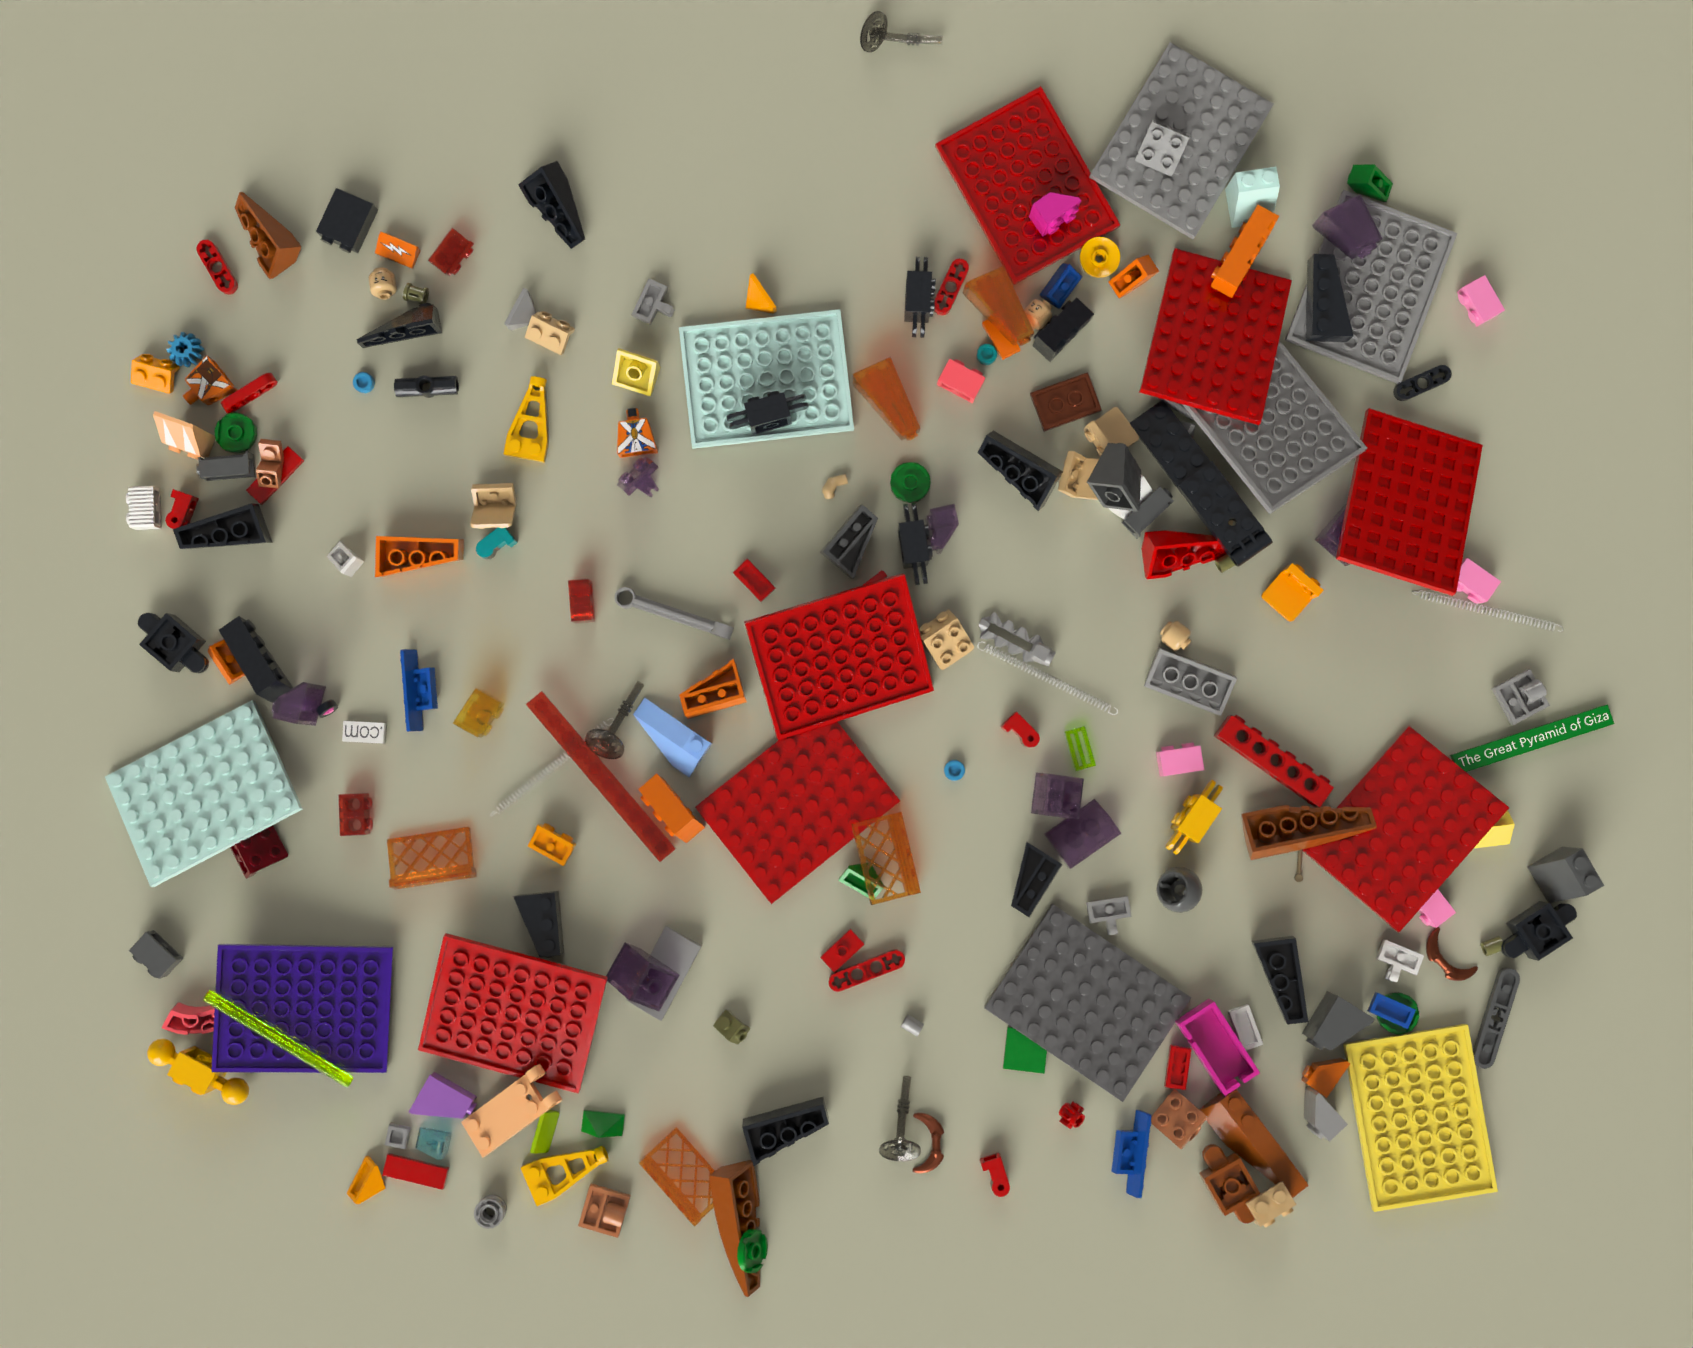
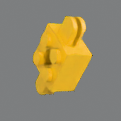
M1214 780L1207 784L1201 794L1189 795L1182 804L1184 806L1183 810L1180 813L1177 812L1172 818L1171 823L1173 824L1170 828L1175 832L1166 844V848L1170 850L1175 845L1172 851L1175 855L1181 851L1188 840L1199 843L1222 810L1214 801L1222 791L1223 786L1219 784L1214 788L1216 785Z

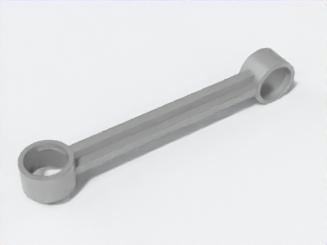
M622 587L615 593V602L624 609L635 607L730 640L734 628L726 624L637 596L628 587ZM623 591H629L633 594V600L628 605H622L619 601V595Z

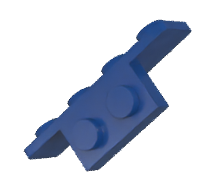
M402 649L400 650L406 730L407 732L423 731L422 710L438 709L435 668L419 669L417 650Z
M1136 1110L1133 1130H1116L1111 1170L1115 1174H1128L1126 1193L1135 1198H1142L1151 1127V1114L1141 1110Z

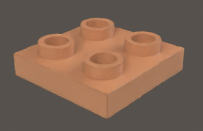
M1173 1089L1151 1116V1124L1182 1150L1188 1141H1191L1199 1133L1201 1125L1208 1116L1176 1089Z
M590 1184L578 1226L618 1238L631 1195Z

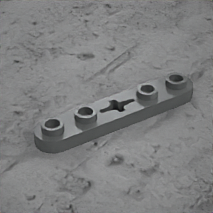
M1502 968L1497 973L1473 1048L1475 1065L1483 1069L1490 1068L1495 1062L1520 983L1518 972L1511 968ZM1497 1014L1500 1017V1021H1495L1494 1023L1491 1016Z

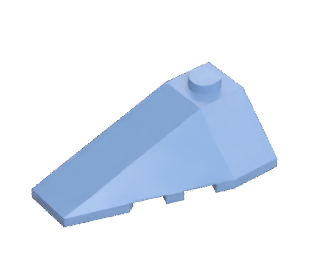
M644 698L633 715L669 763L690 778L712 743Z

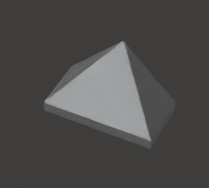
M523 288L504 323L510 330L528 326L531 316L536 313L531 295L527 289Z

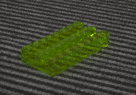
M1085 726L1065 731L1075 771L1096 766ZM1080 731L1082 733L1086 751L1090 763L1088 764L1086 763L1078 735V732ZM1070 734L1074 735L1082 763L1081 766H1079Z

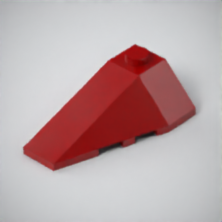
M1167 530L1145 532L1141 548L1146 579L1166 578L1171 576L1174 571L1180 569L1185 571L1190 569L1191 565L1199 562L1205 564L1227 554L1213 535Z

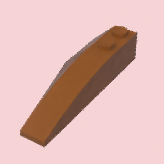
M1282 805L1241 814L1245 843L1250 860L1326 844L1377 828L1370 807L1331 808L1329 806H1322V808H1311L1310 806L1289 807V805Z
M1237 1089L1226 1096L1220 1092L1199 1109L1208 1116L1206 1121L1227 1147L1275 1185L1282 1181L1292 1198L1309 1186Z
M752 1160L721 1166L709 1175L719 1233L732 1270L746 1297H749L760 1287V1270L756 1273L744 1272L741 1270L737 1259L738 1245L743 1234L748 1229H756V1227L760 1226V1218H756V1207H759V1193Z

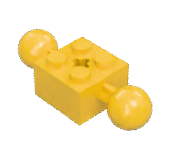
M157 1039L150 1044L147 1050L148 1059L152 1064L157 1066L172 1065L167 1075L172 1077L175 1083L191 1087V1091L196 1094L202 1095L218 1089L221 1091L223 1100L231 1105L241 1104L249 1095V1086L244 1079L235 1077L227 1080L224 1078L227 1072H212V1055L196 1046L176 1053V1048L170 1040Z

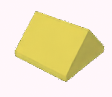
M618 348L612 384L651 396L661 367L657 360Z
M1508 810L1475 848L1510 844L1515 824Z

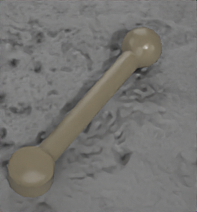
M1298 850L1297 874L1294 876L1297 882L1303 880L1301 875L1302 850Z

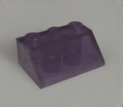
M302 682L277 698V701L272 705V718L294 724L316 726L318 719L316 709L322 704L326 686Z
M1095 799L1044 833L1069 869L1121 834L1111 817Z

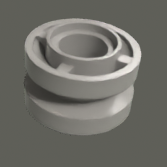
M488 1195L481 1199L474 1210V1218L477 1224L486 1229L498 1226L506 1215L507 1209L504 1200L496 1195ZM487 1207H490L495 1211L494 1216H490L486 1213Z

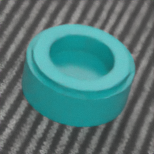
M991 344L981 345L977 350V360L983 365L992 364L997 357L996 348Z

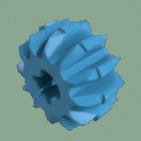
M181 332L180 337L173 335L175 340L173 342L168 341V344L172 347L166 349L171 354L169 356L170 360L176 361L175 363L178 366L184 364L187 368H190L191 362L194 365H198L196 359H202L203 356L199 352L204 351V348L200 346L201 340L195 338V335L192 333L187 335L185 332Z

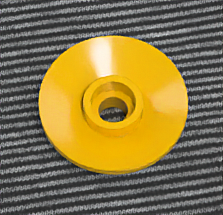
M1092 238L1081 249V266L1086 273L1093 277H1107L1118 268L1120 251L1117 245L1108 238ZM1100 256L1102 262H1097L1095 257Z

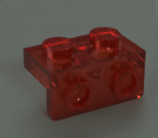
M451 228L427 261L446 276L456 275L461 268L459 263L462 259H467L472 254L474 249L471 247L474 243L468 241L455 229Z

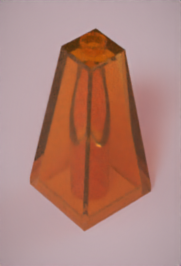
M1004 266L966 282L963 290L964 296L1013 346L1018 343L1022 346L1031 341L1030 338L1034 335V331Z
M891 357L853 374L854 387L900 440L907 439L909 441L918 436L917 433L920 432L919 423Z

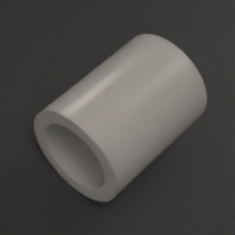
M908 1014L901 1027L918 1036L924 1023Z

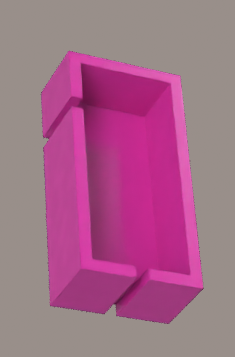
M1207 999L1175 1021L1223 1095L1226 1096L1241 1086L1234 1078L1238 1077L1243 1083H1246L1260 1074L1213 1000Z

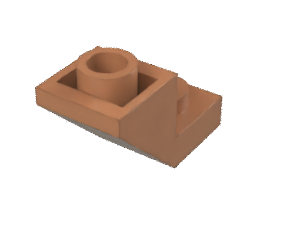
M260 439L258 445L261 461L256 468L259 487L279 489L284 462L282 443L278 440Z

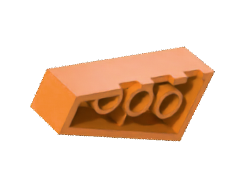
M1257 205L1248 222H1243L1238 231L1239 237L1235 236L1229 246L1231 251H1226L1220 261L1222 263L1221 268L1218 266L1215 268L1211 276L1214 278L1211 284L1212 288L1231 298L1233 297L1268 239L1279 215Z
M376 536L375 577H384L464 560V539Z

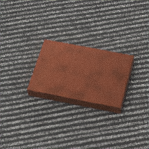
M1088 372L1030 393L1044 432L1102 411Z

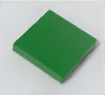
M1007 1026L1003 1069L1044 1074L1047 1050L1013 1027Z

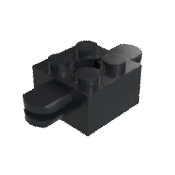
M916 256L915 271H907L904 322H912V337H916L917 323H921L920 338H924L925 323L929 322V317H933L935 299H931V297H934L936 279H932V272H928V257H924L923 271H919L920 257Z
M774 391L767 394L768 397L761 399L759 397H752L747 400L748 402L744 403L745 410L726 416L727 421L731 422L728 425L729 429L750 425L752 435L791 425L790 414L809 407L808 403L804 402L807 399L806 395L801 394L785 398L784 392Z
M911 503L913 521H910L908 504L903 505L905 522L899 523L898 535L903 568L913 569L916 586L920 585L918 567L921 568L923 584H928L926 566L932 560L933 553L931 545H927V540L930 537L928 524L924 525V520H918L916 503Z
M144 613L139 617L138 626L147 634L139 645L169 671L180 672L186 667L193 673H203L208 669V658L198 651L206 641L180 618L166 613L162 618L153 613Z
M1539 901L1506 923L1513 935L1503 940L1501 952L1511 958H1517L1525 953L1529 959L1541 960L1573 939L1566 925L1576 919V909L1572 905L1560 903L1553 908L1551 903Z

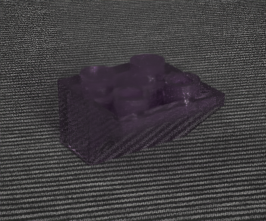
M955 504L930 509L929 514L926 516V525L928 524L929 530H932L930 538L932 550H936L937 555L943 552L959 525Z
M1036 772L1031 813L1079 820L1084 779Z

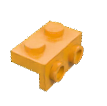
M141 354L132 360L131 383L170 394L174 391V375L176 371L180 370V366L168 359L160 360L153 358L150 354Z
M544 823V825L538 824L528 847L565 866L576 846V843L572 842L574 838L565 833L560 835L554 832L556 828L547 823Z

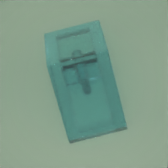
M420 1127L416 1149L437 1160H441L448 1154L452 1133Z

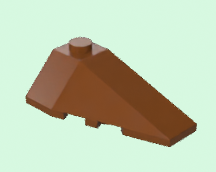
M239 192L235 210L243 229L249 231L250 245L252 248H256L259 254L257 261L269 279H273L297 261L301 245L287 228L244 192Z

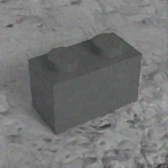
M154 930L145 932L129 950L133 954V959L146 966L148 973L158 979L167 977L183 960V957Z

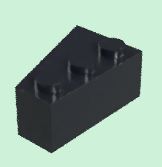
M1077 297L1073 301L1069 300L1061 308L1063 311L1058 316L1055 314L1047 323L1048 325L1044 329L1039 330L1033 337L1035 339L1033 347L1049 362L1060 353L1094 316V313Z
M559 891L513 896L539 957L563 954L564 944Z

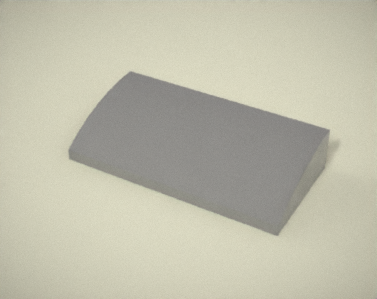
M1158 646L1144 686L1221 716L1237 677Z
M665 926L626 1000L662 1021L702 945Z

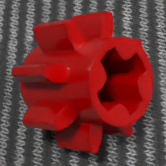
M1074 1101L1071 1104L1065 1103L1059 1110V1115L1062 1117L1059 1122L1069 1129L1079 1127L1085 1119V1115L1082 1114L1084 1108Z

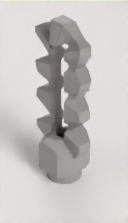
M995 612L989 617L982 618L979 622L981 639H994L996 647L1008 646V653L1011 655L1023 653V661L1026 663L1036 661L1049 667L1056 654L1050 647L1043 644L1039 635L1029 639L1026 628L1020 627L1018 630H1015L1010 620L1002 624ZM990 624H995L1033 644L1030 652L988 631Z

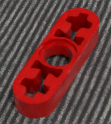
M210 240L200 241L196 247L197 253L217 288L227 295L235 293L238 283L217 246ZM206 246L210 248L209 251L213 256L212 258H210V256L205 253ZM216 262L222 264V269L219 272H213L212 266ZM224 276V278L230 282L229 288L224 287L225 282L220 277Z
M959 258L952 262L939 289L934 306V311L938 315H946L950 312L969 270V265L964 259ZM962 265L964 271H960L958 278H955V267ZM948 282L956 284L957 289L954 292L946 290L945 285ZM944 296H947V308L939 309L938 302L942 303Z
M265 373L223 399L221 405L226 413L235 412L275 387L278 382L272 373Z

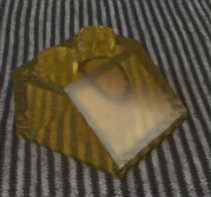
M475 688L453 724L476 737L482 738L487 736L493 727L491 725L495 718L498 719L503 713L504 708L502 707L505 703L485 690Z

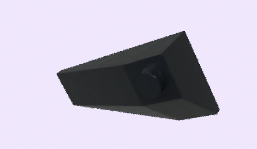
M558 161L540 167L518 184L528 203L542 213L541 217L555 227V232L571 249L586 240L568 179Z
M431 303L420 304L419 307L403 313L358 338L357 344L362 348L441 334L442 328L438 309L434 304L431 305Z

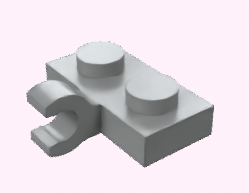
M648 279L631 315L650 325L657 311L672 317L675 311L673 306L662 302L668 287Z
M1128 896L1086 902L1089 922L1106 921L1108 935L1118 934L1115 919L1132 917Z

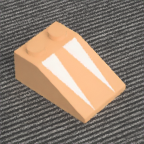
M154 411L153 416L161 441L169 446L168 450L179 454L181 450L188 453V457L199 460L198 457L204 459L209 457L215 441L214 435L193 424Z

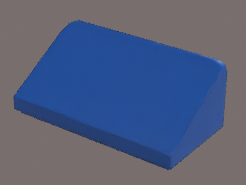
M1063 263L1044 287L1040 296L1057 309H1060L1082 276L1070 264Z

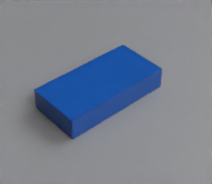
M1375 992L1367 1011L1408 1029L1416 1010Z

